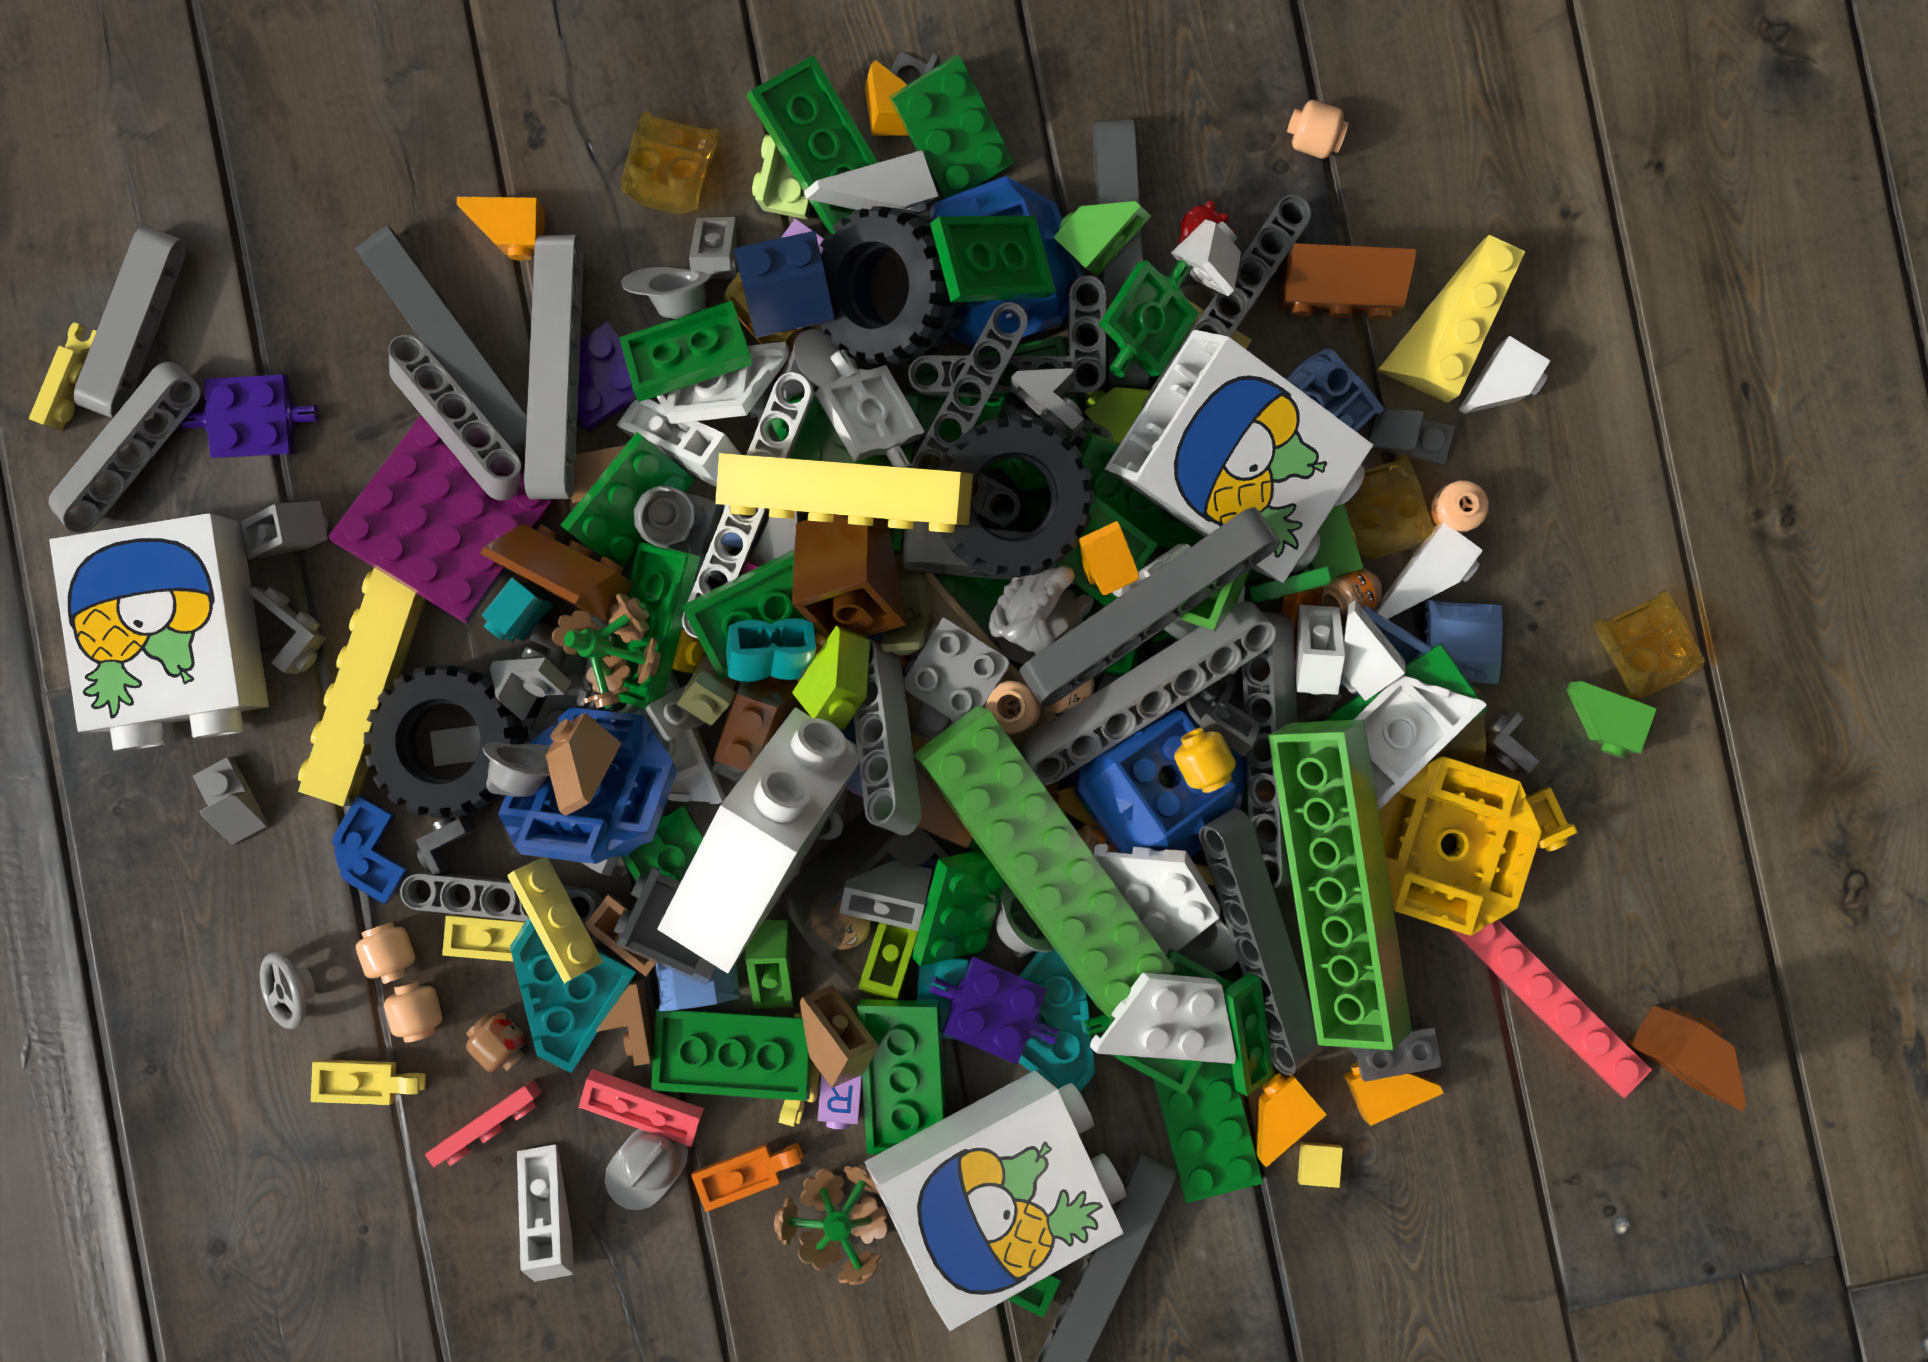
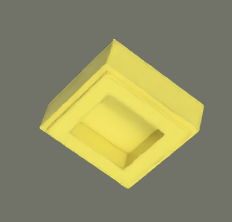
M1301 1142L1298 1183L1300 1185L1340 1188L1343 1148L1340 1145Z

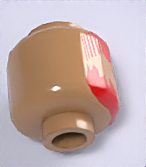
M488 1012L466 1033L469 1037L466 1043L467 1051L488 1072L496 1071L501 1066L506 1071H509L525 1055L520 1049L526 1042V1035L505 1013L493 1015L491 1012Z

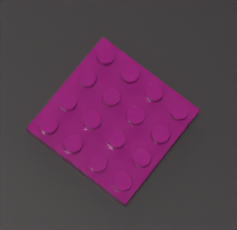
M420 415L329 534V538L333 543L467 624L506 571L504 567L481 555L482 548L522 523L536 529L557 499H529L525 491L524 473L522 472L520 475V488L513 498L508 500L491 498L423 416ZM497 473V474H495V475L504 476V477H505V476H508V474H505V473Z

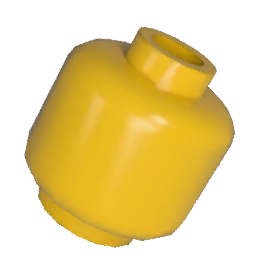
M1197 728L1181 737L1182 745L1176 750L1174 759L1190 788L1202 789L1203 792L1207 793L1215 791L1231 781V773L1235 769L1236 761L1224 737L1219 732H1204L1203 728Z

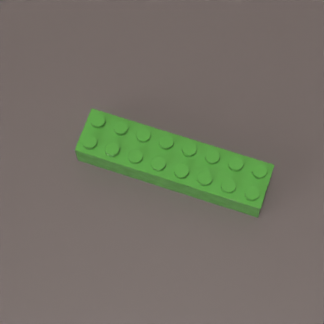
M977 705L914 753L917 763L1095 1005L1111 1020L1115 1018L1111 1014L1119 1003L1129 996L1131 987L1143 972L1169 975L1175 970L1162 949L989 710Z
M1365 719L1288 723L1269 734L1268 737L1317 1042L1321 1046L1394 1050L1412 1032Z

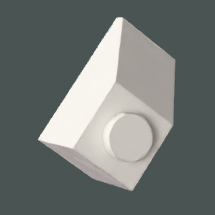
M1511 336L1507 337L1498 344L1458 410L1467 414L1518 402L1530 395V393L1536 395L1548 378L1544 370L1550 360Z
M1356 600L1351 602L1348 607L1344 636L1345 659L1341 681L1352 694L1358 692L1366 701L1405 674V660Z
M1299 605L1295 661L1297 692L1338 695L1345 659L1340 607Z

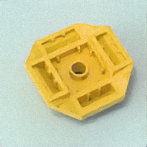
M1438 756L1430 760L1379 810L1393 909L1396 912L1472 936L1484 929L1485 926L1501 919L1518 908L1542 831L1526 799V794L1520 781L1444 756ZM1451 833L1456 839V848L1451 854L1445 855L1441 849V841L1444 836Z

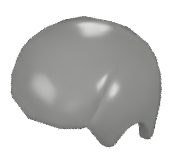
M669 485L657 486L647 490L641 495L634 508V524L641 537L660 548L668 549L669 546L686 540L689 530L694 523V505L683 491Z

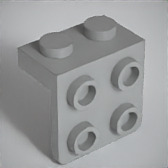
M943 617L940 623L938 621L935 622L928 631L925 639L926 645L918 657L914 656L903 671V676L905 677L903 680L904 688L953 722H956L977 705L985 706L990 694L1007 672L1010 662L1007 657L965 631V628Z

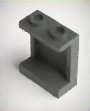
M653 866L649 875L644 873L639 875L631 893L632 896L637 897L636 903L631 912L623 910L613 931L620 934L616 945L706 984L711 979L716 966L657 930L681 882L661 874V869Z

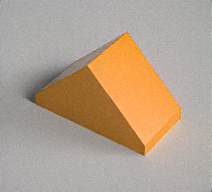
M877 60L870 66L864 87L871 136H909L889 99L890 95L907 84Z

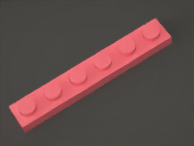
M1499 920L1485 926L1484 929L1472 936L1450 929L1460 941L1619 1096L1626 1098L1652 1071L1639 1056Z

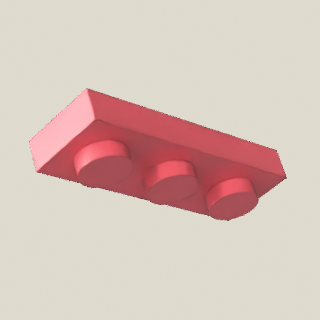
M591 1069L586 1079L579 1108L652 1134L660 1135L689 1147L692 1146L704 1111L702 1107Z
M533 1079L436 1145L425 1156L433 1168L444 1160L451 1166L470 1152L466 1145L478 1137L482 1143L486 1142L503 1130L500 1122L512 1115L517 1121L533 1110L536 1105L532 1100L539 1096L542 1090Z

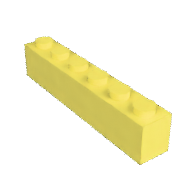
M719 453L716 504L731 505L730 514L755 516L757 507L768 508L769 517L794 519L795 511L809 512L808 520L833 522L834 514L848 515V524L873 526L874 518L888 519V527L914 529V521L929 522V531L954 533L955 525H969L973 474Z
M376 568L368 572L364 579L362 592L365 595L360 609H356L351 617L349 629L352 631L349 643L341 649L338 655L337 668H339L335 684L332 683L326 691L324 705L327 707L323 719L315 725L311 735V743L314 744L309 759L307 758L301 765L298 774V780L301 781L298 792L343 807L351 806L357 795L361 793L369 769L365 756L372 754L371 744H363L364 732H372L373 723L367 721L371 709H379L382 703L377 698L384 689L392 690L395 687L393 681L400 677L426 601L422 596Z

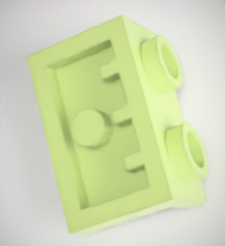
M766 134L761 149V155L764 158L761 173L757 172L754 177L753 196H756L755 199L763 211L808 220L811 202L806 199L804 190L771 136Z

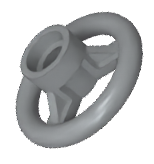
M278 952L269 953L264 957L260 967V985L264 1001L270 1014L280 1026L286 1029H295L304 1020L306 1000L312 998L315 993L312 976L306 968L296 970L292 962L285 955ZM272 971L274 972V977H275L274 985H273ZM281 1003H285L292 1011V1017H289L280 1005Z

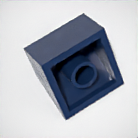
M815 230L734 248L756 338L835 321Z

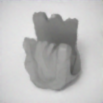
M1061 565L1059 568L1052 566L1044 570V572L1033 576L1013 578L1011 583L1004 587V594L999 597L998 603L990 615L989 629L991 632L990 640L994 639L997 642L1002 654L1010 661L1024 665L1032 657L1080 625L1083 617L1088 615L1094 603L1093 597L1083 594L1076 598L1073 590L1066 589L1075 577L1072 568L1066 565Z

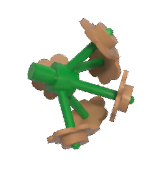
M617 594L616 598L619 603H614L609 608L612 615L609 619V625L600 630L596 623L590 622L591 618L588 612L576 610L571 616L566 614L560 616L558 620L560 627H557L552 633L553 642L558 646H564L563 649L566 654L574 655L578 652L580 656L590 658L592 667L588 669L586 678L593 684V690L600 694L582 700L583 703L594 701L596 709L601 707L611 709L612 704L620 702L618 694L630 691L629 687L623 688L624 680L631 675L630 668L626 666L627 660L639 664L637 673L639 675L637 683L639 684L646 681L649 675L654 676L657 669L661 666V653L655 650L657 639L652 638L643 656L611 646L609 636L612 633L620 634L621 639L629 643L633 640H642L645 637V631L650 629L645 621L649 617L646 606L636 597L630 599L626 594Z
M864 1165L853 1168L845 1166L844 1171L847 1173V1178L857 1185L842 1210H835L834 1205L840 1203L844 1197L841 1189L844 1185V1180L839 1175L834 1176L830 1169H821L815 1174V1177H808L804 1180L803 1186L805 1190L801 1193L800 1198L805 1206H815L818 1211L826 1209L827 1215L824 1220L796 1218L798 1207L794 1205L793 1197H786L783 1207L779 1208L775 1214V1232L779 1241H782L783 1245L789 1246L791 1238H794L796 1235L797 1227L811 1228L810 1231L802 1232L799 1237L802 1246L798 1250V1256L803 1263H812L816 1270H823L827 1264L834 1265L838 1263L841 1259V1251L837 1245L841 1241L850 1260L844 1264V1270L838 1274L839 1282H849L850 1285L863 1284L870 1280L878 1271L877 1264L881 1262V1257L879 1254L873 1255L871 1251H865L858 1255L848 1236L850 1232L854 1236H861L862 1241L866 1244L874 1242L875 1238L882 1239L886 1237L889 1232L888 1223L885 1221L888 1217V1211L886 1207L879 1206L878 1200L873 1196H866L862 1199L861 1204H855L864 1189L868 1192L879 1194L867 1166Z

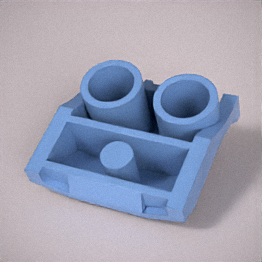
M1326 348L1306 359L1286 378L1287 381L1356 432L1374 414H1380L1385 410L1364 381L1331 349Z
M1433 600L1425 601V609H1429L1428 612H1425L1424 620L1426 644L1434 647L1441 642L1470 683L1499 684L1503 632L1502 606Z
M737 961L729 973L716 966L711 979L706 984L656 963L660 1011L714 1005L740 998Z

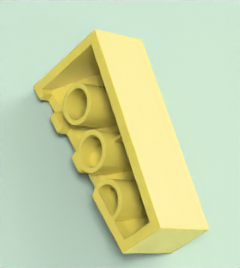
M1488 235L1473 250L1376 371L1445 403L1459 396L1525 251Z

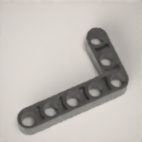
M1083 276L1077 279L1071 286L1068 297L1067 356H1011L1005 368H1011L1015 372L1040 370L1042 368H1072L1075 370V374L1082 368H1088L1096 374L1097 383L1090 387L1082 386L1077 382L1074 375V382L1060 398H1088L1096 394L1102 387L1106 376V332L1098 325L1106 313V290L1103 283L1096 277ZM1082 289H1089L1097 296V303L1093 306H1083L1076 299V293ZM1081 329H1090L1096 334L1097 343L1089 347L1082 346L1076 339V333ZM926 355L917 358L911 364L908 373L912 389L923 397H947L956 381L955 376L957 372L964 367L969 356ZM977 356L978 363L983 369L993 370L999 366V356ZM929 367L938 373V379L933 385L923 386L915 379L916 374L922 368ZM997 382L989 398H1005L1009 394H1015L1011 391V386H1002ZM962 386L958 390V398H980V393L975 386Z
M1012 302L1003 303L993 311L916 453L912 468L919 469V461L926 456L936 457L941 462L950 447L955 443L945 442L940 438L938 427L942 422L946 420L956 422L961 430L960 437L973 428L1028 324L1027 314L1018 304ZM1003 313L1014 315L1019 322L1018 330L1011 334L1002 332L997 325V318ZM984 349L994 350L999 356V366L993 370L983 369L977 360L978 353ZM964 385L975 386L980 393L978 404L974 406L963 405L958 399L959 388ZM981 473L976 481V493L973 495V506L976 515L997 525L1008 524L1014 521L1021 509L1018 495L1008 487ZM996 495H1004L1012 503L1011 513L1005 518L996 517L990 509L991 500Z

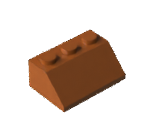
M1295 243L1281 263L1279 310H1290V315L1296 317L1312 316L1314 312H1329V317L1336 319L1351 318L1353 313L1368 314V319L1390 320L1392 315H1397L1405 307L1416 258V249Z
M522 523L482 548L481 555L518 577L608 624L612 616L609 610L610 606L614 603H619L616 595L619 593L627 595L633 582L621 575L624 568L603 556L599 562L589 558L592 554L591 550L572 540L568 546L558 542L561 535L541 524L535 530Z
M1654 1005L1628 1045L1693 1089L1741 1112L1747 1106L1735 1046L1721 1038L1725 1031L1703 1017L1700 1019L1687 1011L1684 1013L1674 1006H1671L1669 1010H1665Z

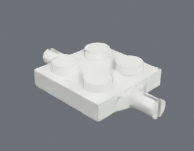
M846 350L836 352L830 359L833 361L841 377L836 381L821 385L815 395L851 458L856 462L873 455H887L893 467L911 468L912 465L906 458L901 446L919 440L925 431L889 369L884 365L872 370H858L853 366L846 354Z

